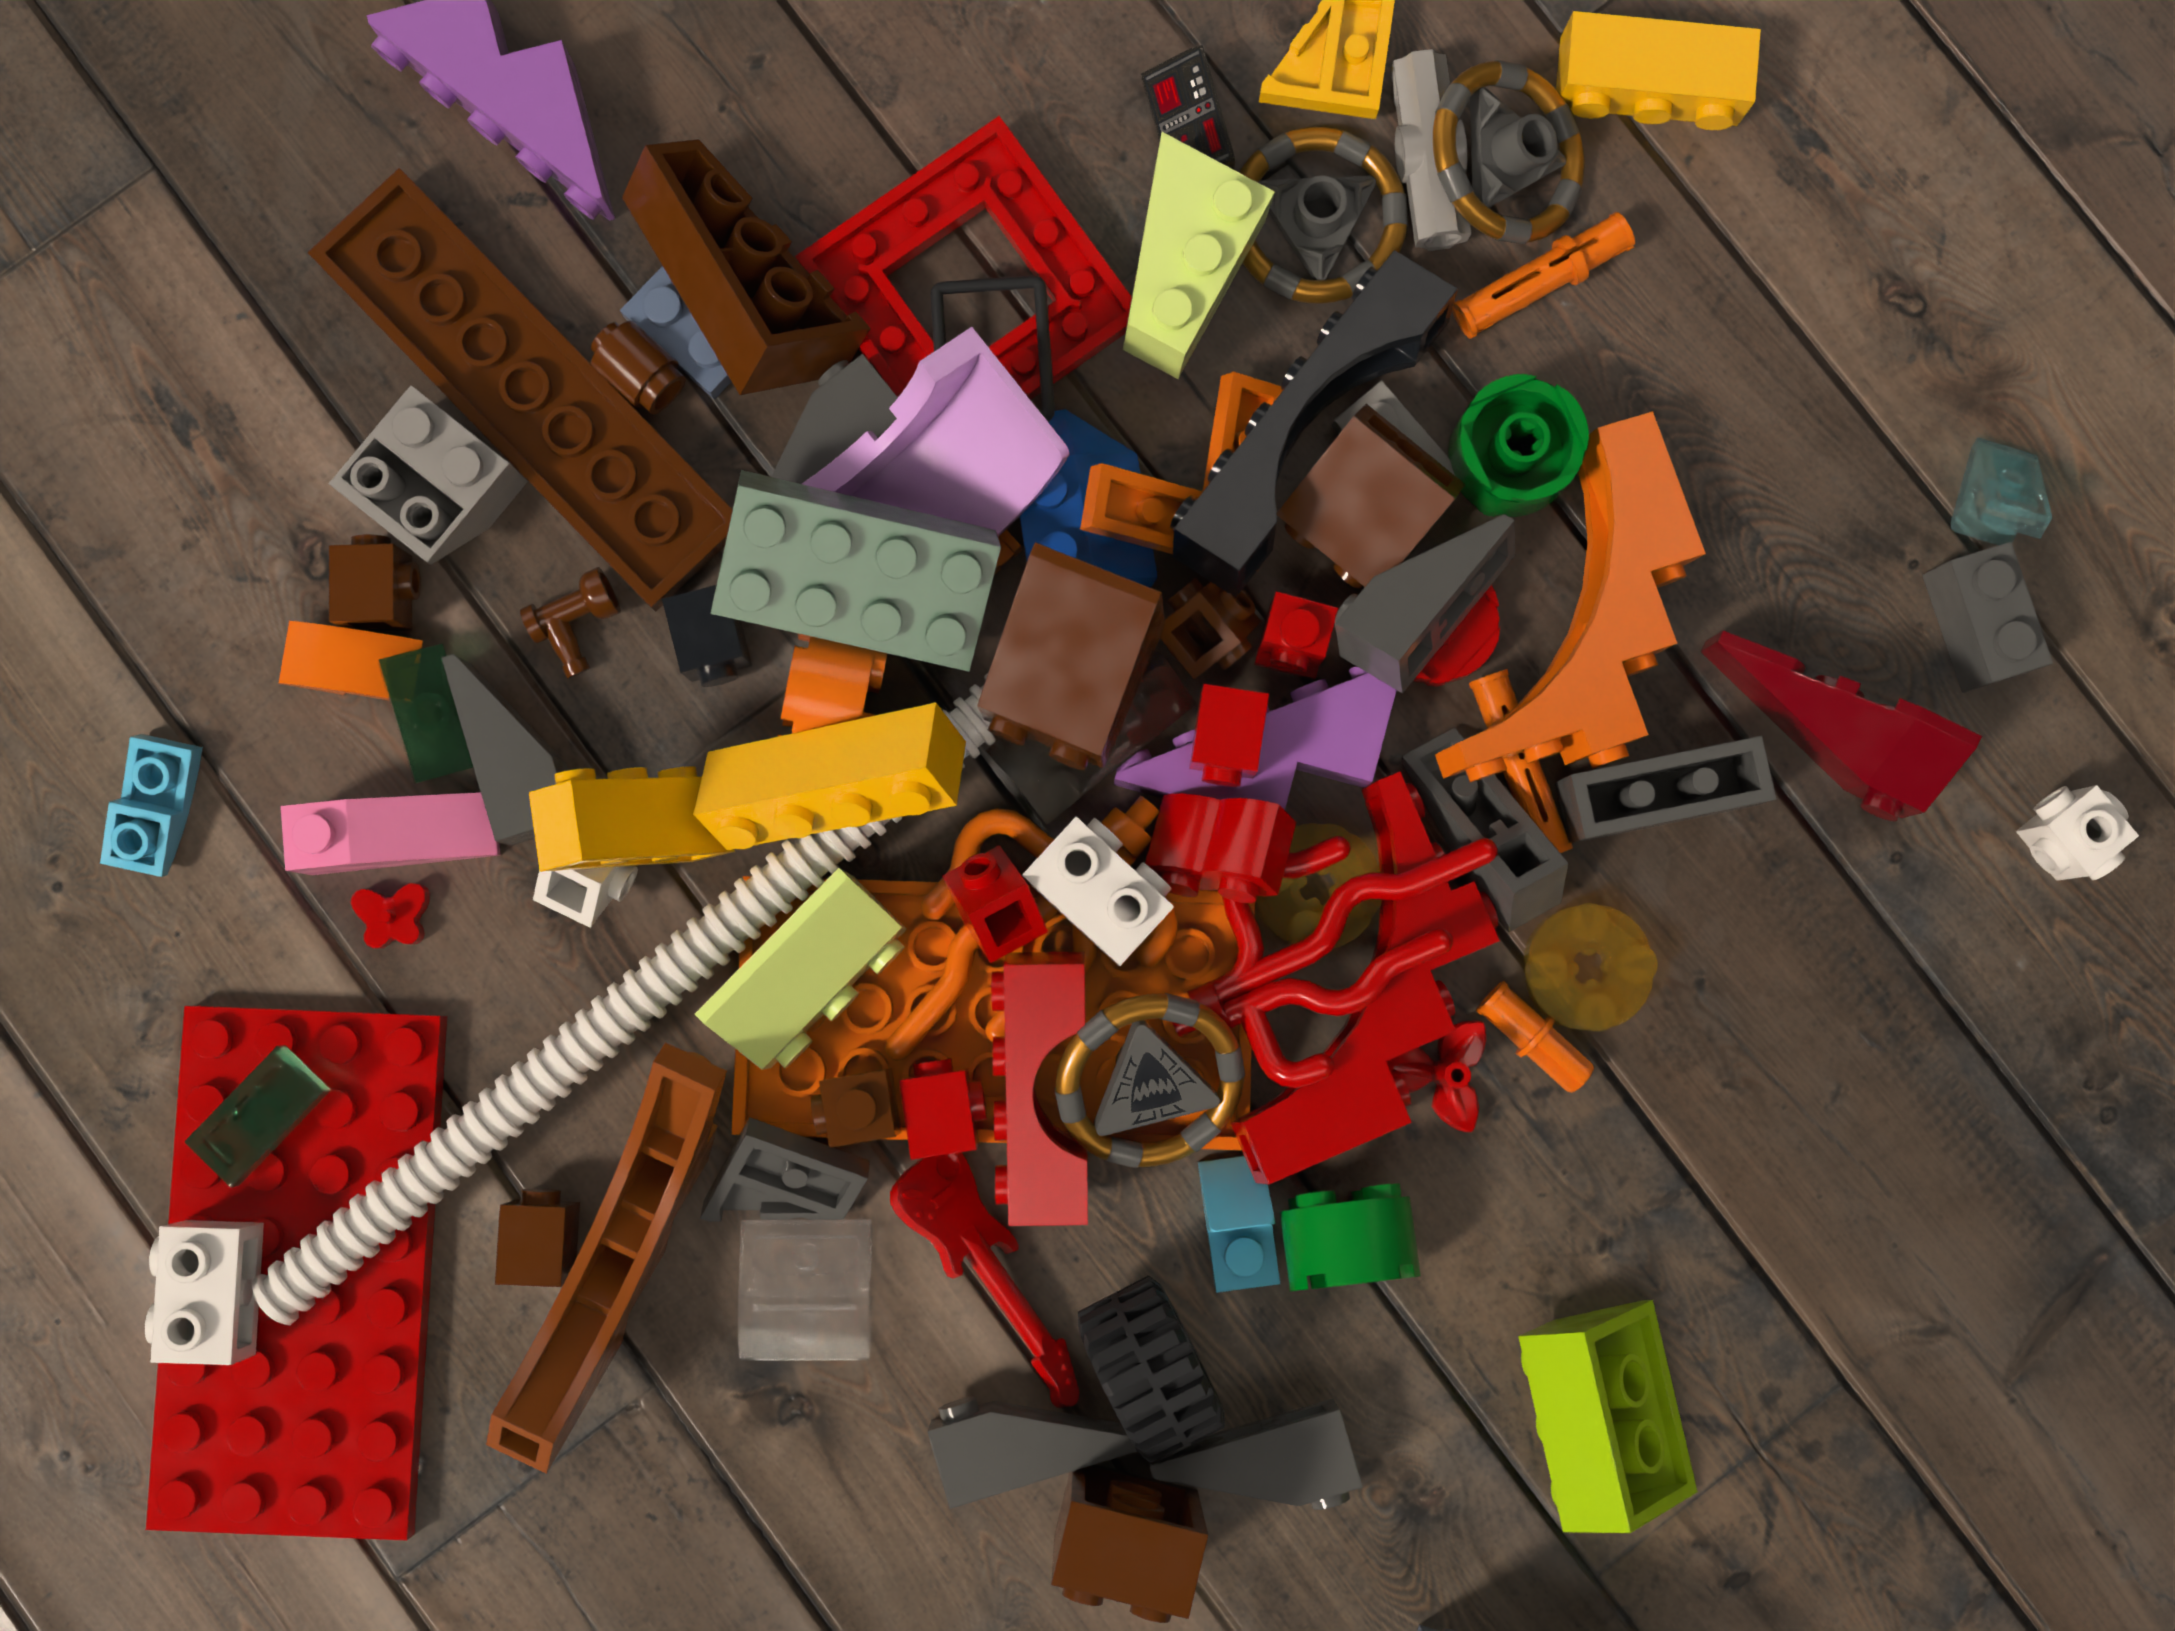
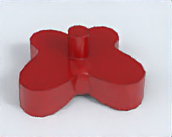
M410 883L399 889L392 897H386L377 891L369 889L357 890L352 895V909L367 926L363 935L367 946L382 949L390 945L393 940L407 945H416L422 942L425 933L419 921L430 902V892L426 886Z

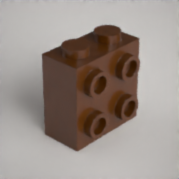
M1366 403L1352 417L1276 515L1286 522L1285 529L1296 542L1309 549L1318 548L1335 562L1333 565L1334 570L1345 582L1355 588L1363 589L1374 576L1404 561L1455 500L1465 486V483Z

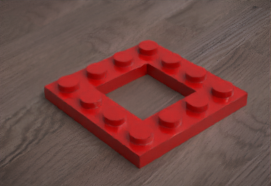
M1000 116L987 123L795 256L796 260L809 274L818 270L835 288L830 297L847 316L856 311L871 328L858 349L897 397L900 396L913 377L919 361L934 352V343L887 276L984 209L993 218L1033 275L1039 276L1044 280L1047 294L1053 301L1048 305L1053 384L1126 334L1132 296ZM1035 314L989 346V349L1030 400L1041 393Z

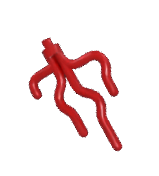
M1334 836L1302 851L1289 852L1283 878L1297 879L1314 874L1343 861L1350 854L1351 846L1349 841L1342 836ZM1481 838L1404 873L1370 872L1352 877L1334 890L1325 904L1319 924L1312 934L1263 957L1264 945L1260 927L1249 903L1236 902L1222 896L1226 917L1237 940L1239 949L1237 960L1231 970L1221 977L1187 991L1189 999L1197 1000L1213 1010L1231 1029L1242 1024L1255 1057L1269 1079L1281 1086L1292 1088L1317 1083L1332 1074L1334 1071L1333 1059L1325 1053L1314 1054L1297 1062L1286 1059L1265 1013L1288 1004L1300 1005L1317 1013L1334 1016L1359 1012L1377 1000L1392 978L1448 952L1453 945L1452 935L1445 929H1434L1386 951L1371 961L1356 983L1345 989H1327L1311 981L1293 978L1278 979L1317 962L1331 952L1343 933L1347 918L1352 909L1362 901L1369 899L1400 901L1420 895L1492 862L1498 853L1497 845L1491 839ZM1172 1022L1179 1037L1197 1030L1193 1026Z

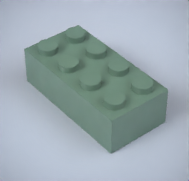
M741 470L711 614L970 672L1001 545L996 530Z

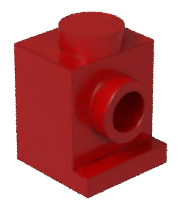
M1276 591L1269 606L1254 665L1315 681L1318 668L1326 657L1338 608Z

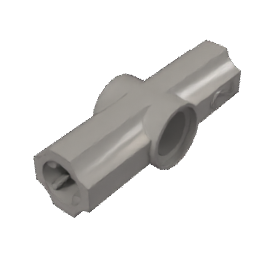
M1433 49L1413 51L1403 58L1394 60L1391 67L1394 104L1398 118V126L1395 131L1396 168L1401 183L1407 184L1415 248H1425L1428 251L1450 249L1454 245L1468 241L1471 235V224L1450 203L1438 178L1433 155L1432 140L1435 111L1450 84L1446 54H1438ZM1460 119L1456 128V149L1459 162L1466 173L1467 141L1465 128Z

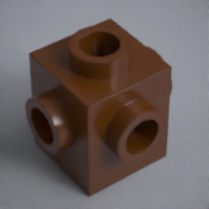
M1195 577L1167 600V603L1174 611L1164 619L1165 627L1160 639L1193 679L1197 678L1216 662L1222 670H1225L1252 648L1251 643L1246 637L1261 620L1254 613V602L1244 588L1235 598L1232 594L1227 593L1212 582L1203 586Z

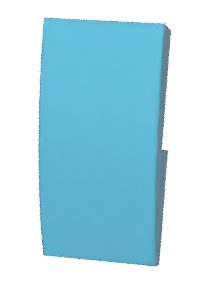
M145 734L130 737L121 798L110 801L108 804L100 864L159 877L168 875L189 814L203 747Z

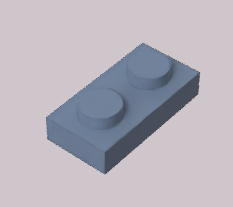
M662 266L620 309V312L627 321H634L679 363V368L715 400L732 381Z

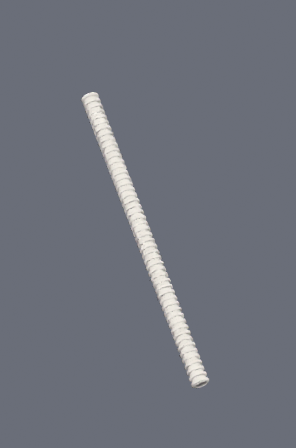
M974 684L970 687L969 692L971 696L965 701L958 697L953 702L956 708L950 713L943 710L966 741L964 759L968 755L976 758L980 755L978 750L980 745L985 742L990 746L996 741L993 736L994 734L987 730L990 722L983 719L977 707L984 685L979 687ZM902 817L892 818L895 823L902 819ZM891 819L867 823L860 827H846L810 834L807 837L798 838L794 842L786 839L781 844L784 850L778 855L774 852L769 853L766 856L768 863L763 868H760L758 865L750 869L752 877L747 881L742 878L735 881L736 890L731 894L723 891L718 896L720 903L715 907L711 904L706 905L702 909L704 916L700 920L692 917L686 923L689 929L684 933L676 930L671 934L672 943L668 946L660 943L655 948L657 955L654 958L643 957L639 961L641 968L637 972L631 969L623 974L625 981L621 985L615 982L607 987L609 995L605 998L597 995L591 1001L593 1007L591 1010L580 1009L575 1014L577 1021L574 1024L565 1022L559 1027L561 1034L557 1038L553 1035L546 1037L543 1040L545 1048L541 1051L533 1048L527 1053L528 1062L524 1064L517 1061L511 1067V1076L500 1075L495 1080L496 1088L494 1090L486 1087L479 1093L480 1101L478 1103L469 1101L462 1107L464 1113L462 1116L453 1114L446 1121L448 1128L437 1127L430 1134L431 1142L420 1141L414 1147V1156L405 1154L398 1160V1169L389 1167L382 1173V1182L373 1180L365 1187V1196L356 1194L349 1201L350 1209L339 1208L333 1214L334 1222L326 1220L317 1227V1236L308 1234L300 1241L301 1249L292 1247L284 1254V1262L275 1261L268 1267V1275L259 1274L251 1282V1287L259 1307L278 1323L284 1325L294 1323L299 1318L298 1310L307 1312L315 1305V1297L324 1298L329 1294L331 1283L340 1285L347 1278V1269L350 1271L358 1270L364 1264L363 1256L372 1258L380 1251L379 1243L389 1244L395 1239L396 1229L405 1231L412 1224L411 1216L422 1217L428 1211V1202L432 1204L439 1203L444 1198V1189L453 1191L460 1185L459 1177L461 1175L469 1178L476 1171L475 1163L486 1164L492 1158V1149L503 1150L508 1145L507 1137L509 1135L517 1138L524 1132L523 1124L525 1122L534 1124L540 1118L539 1110L550 1111L556 1105L554 1099L556 1096L567 1097L572 1092L570 1085L573 1082L581 1085L587 1080L586 1072L589 1069L598 1071L604 1065L602 1058L606 1055L614 1058L620 1052L618 1048L620 1043L631 1044L635 1040L634 1032L637 1029L643 1032L651 1027L649 1019L653 1016L661 1019L666 1015L667 1010L665 1006L669 1003L678 1005L683 1000L681 993L684 990L695 991L699 986L697 980L701 976L706 979L714 975L712 967L717 963L725 966L730 961L728 956L730 952L735 950L741 953L746 948L744 941L747 938L751 937L756 940L761 936L759 928L765 923L770 927L776 924L777 919L775 915L782 910L785 914H788L793 909L791 902L797 897L801 901L805 900L808 897L806 889L811 885L819 888L824 883L822 876L828 871L833 874L839 868L837 864L844 858L848 862L852 861L855 858L853 851L860 845L864 849L869 847L871 842L868 838L875 832L880 836L887 832L884 825Z

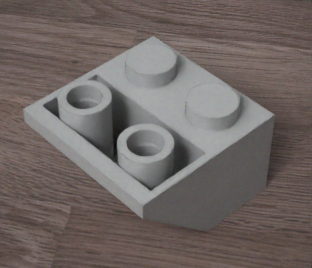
M410 385L328 484L423 560L432 565L488 530L526 485L528 480L509 462Z

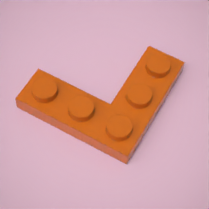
M1234 371L1221 376L1203 491L1210 484L1208 476L1218 457L1227 448L1234 452L1247 437L1245 429L1253 413L1263 402L1272 405L1283 391L1281 386ZM1100 463L1090 467L1080 530L1173 554L1174 530L1170 528L1171 521L1187 497L1192 495L1198 499L1203 491Z

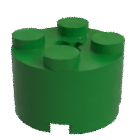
M1513 374L1499 378L1489 383L1477 393L1456 424L1449 439L1448 458L1451 460L1454 475L1465 483L1460 492L1484 515L1496 517L1504 514L1508 517H1520L1535 513L1554 501L1578 473L1588 446L1589 428L1580 404L1569 391L1558 384L1553 386L1547 382L1535 379L1537 376L1528 374ZM1510 439L1514 446L1524 443L1528 451L1524 456L1518 450L1512 451L1507 445L1508 440Z
M1400 1183L1363 1187L1358 1191H1352V1201L1337 1203L1335 1191L1295 1195L1296 1198L1287 1199L1289 1210L1280 1212L1290 1292L1308 1290L1307 1276H1310L1311 1289L1421 1277L1411 1201L1409 1196L1402 1197Z

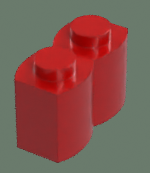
M1182 793L1163 795L1145 864L1172 888L1169 893L1183 897H1196L1199 890H1218V893L1227 899L1241 903H1254L1257 896L1279 895L1297 822L1279 804L1248 798H1226L1220 800L1202 795Z

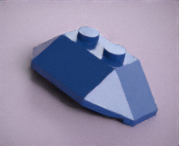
M1066 409L1055 411L1052 420L1048 423L1067 445L1069 456L1048 486L1019 516L1026 561H1028L1031 550L1036 542L1151 588L1157 580L1153 549L1080 530L1090 467L1104 463L1141 474L1137 453Z

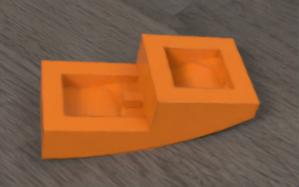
M289 620L278 684L340 695L348 693L412 704L423 640Z

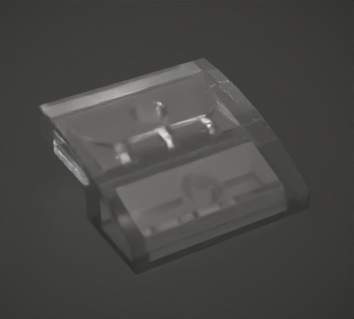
M871 1219L741 1220L738 1289V1348L740 1360H870L873 1298L870 1290L873 1235Z

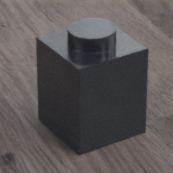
M716 585L662 599L680 673L691 682L700 680L702 687H712L732 682L739 678L737 670L752 666L741 621L711 614Z

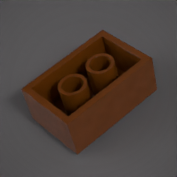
M1092 1465L1069 1472L1054 1534L1051 1585L1062 1587V1595L1067 1599L1085 1605L1100 1606L1103 1604L1104 1598L1130 1604V1612L1153 1622L1168 1623L1171 1620V1615L1189 1619L1208 1539V1531L1198 1490L1099 1465Z

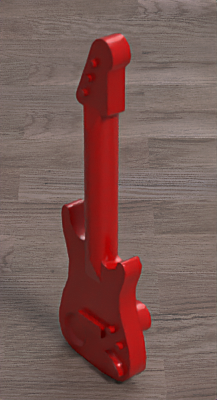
M962 1152L921 1158L904 1171L892 1186L890 1204L894 1212L908 1227L931 1242L939 1253L947 1277L954 1279L963 1275L962 1262L965 1256L1033 1353L1034 1357L1031 1360V1364L1050 1389L1052 1404L1057 1408L1063 1409L1074 1406L1079 1399V1388L1066 1341L1063 1338L1054 1340L990 1248L994 1245L999 1247L1005 1254H1009L1019 1249L1017 1240L1006 1227L986 1210L980 1200L972 1171Z

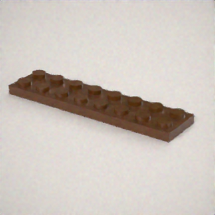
M400 168L307 252L655 612L663 606L662 599L673 596L725 547L733 509L618 391L591 366L579 351Z

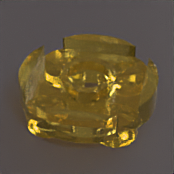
M1309 823L1296 826L1289 851L1291 853L1302 851L1334 836H1342L1350 843L1351 850L1347 858L1316 872L1319 876L1329 874L1333 879L1334 885L1328 889L1330 897L1336 888L1352 877L1370 872L1380 873L1377 861L1366 844L1343 827L1329 823ZM1305 876L1297 879L1283 878L1279 895L1257 896L1255 902L1257 912L1265 926L1277 938L1289 944L1299 942L1314 932L1325 904L1321 905L1316 897L1309 898L1308 900L1302 897L1300 889L1307 884ZM1369 899L1355 906L1349 914L1343 933L1334 948L1351 942L1363 933L1369 926L1375 912L1378 911L1382 900Z
M1585 903L1558 910L1542 920L1527 941L1523 961H1526L1525 975L1528 982L1525 983L1528 994L1538 1010L1546 1017L1551 1016L1555 1023L1560 1026L1588 1031L1607 1030L1610 1027L1621 1025L1633 1017L1644 1005L1650 994L1653 977L1657 972L1658 965L1656 955L1650 949L1648 939L1637 923L1615 908L1593 903ZM1580 952L1585 956H1591L1596 952L1600 955L1602 962L1599 967L1604 973L1599 982L1594 979H1588L1583 984L1578 982L1575 975L1579 971V966L1573 961L1576 954Z

